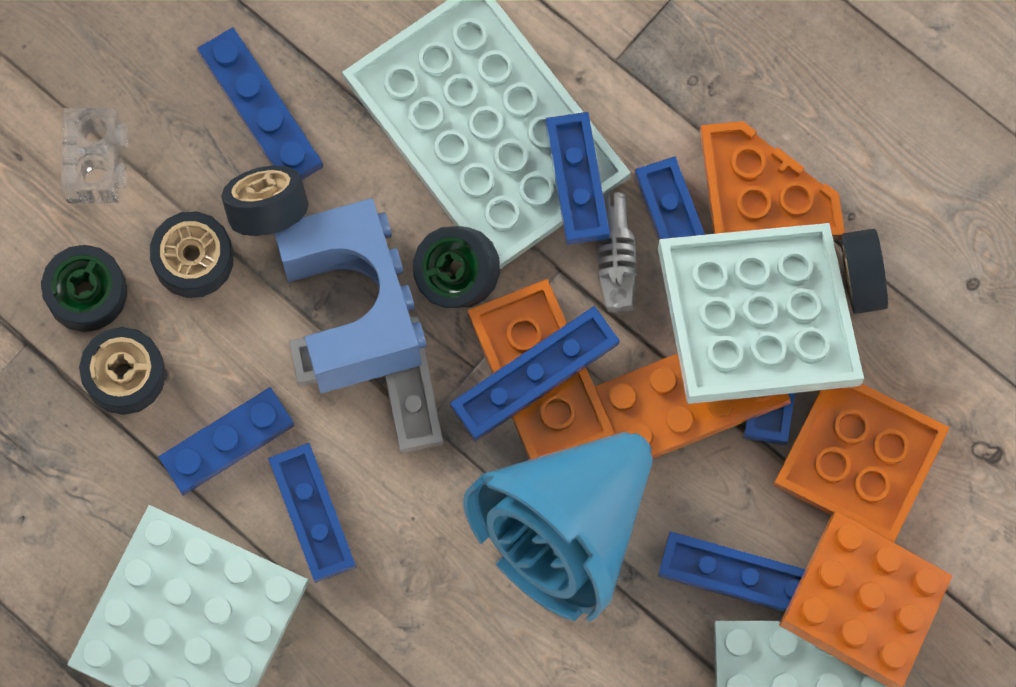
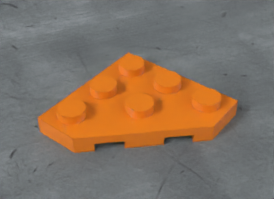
M744 121L701 125L700 138L713 234L830 223L833 240L841 239V235L845 233L840 196L837 191L826 183L824 185L805 172V167L777 147L775 149L756 135L757 131Z

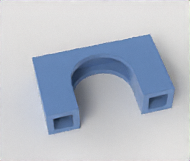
M373 198L303 217L291 227L274 233L288 283L333 270L347 269L366 275L380 289L374 306L359 320L304 336L320 394L422 365L419 349L427 347L420 321L411 322L408 311L415 310L410 288L408 284L403 286L399 284L397 275L403 273L397 248L388 249L386 238L392 237L388 218L385 212L377 214Z

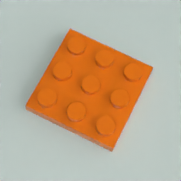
M864 384L856 387L820 390L773 486L830 515H833L837 510L890 541L895 542L950 427Z
M836 510L826 525L779 626L887 687H904L952 579V575Z

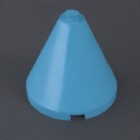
M622 432L487 472L481 475L464 493L463 507L470 528L480 544L488 537L490 538L494 546L502 554V557L495 565L528 597L565 619L575 621L584 613L589 614L586 617L588 622L593 621L608 607L613 597L652 467L651 446L639 434Z

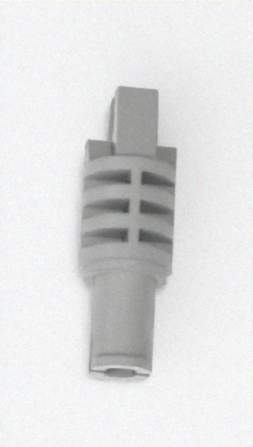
M619 192L614 193V206L612 207L610 193L603 194L610 237L609 239L596 241L598 278L601 282L607 311H631L634 308L637 265L635 235L628 229L627 195Z

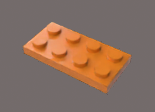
M548 279L467 310L468 318L492 374L567 324ZM586 367L511 418L529 460L615 435Z
M678 353L595 386L614 433L627 432L639 434L650 444L653 459L791 403L788 394L687 404Z

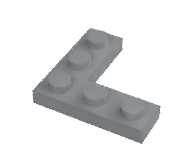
M418 316L410 317L412 323L419 322ZM305 338L289 341L298 386L317 383ZM424 348L419 349L421 366L385 375L400 453L443 445Z

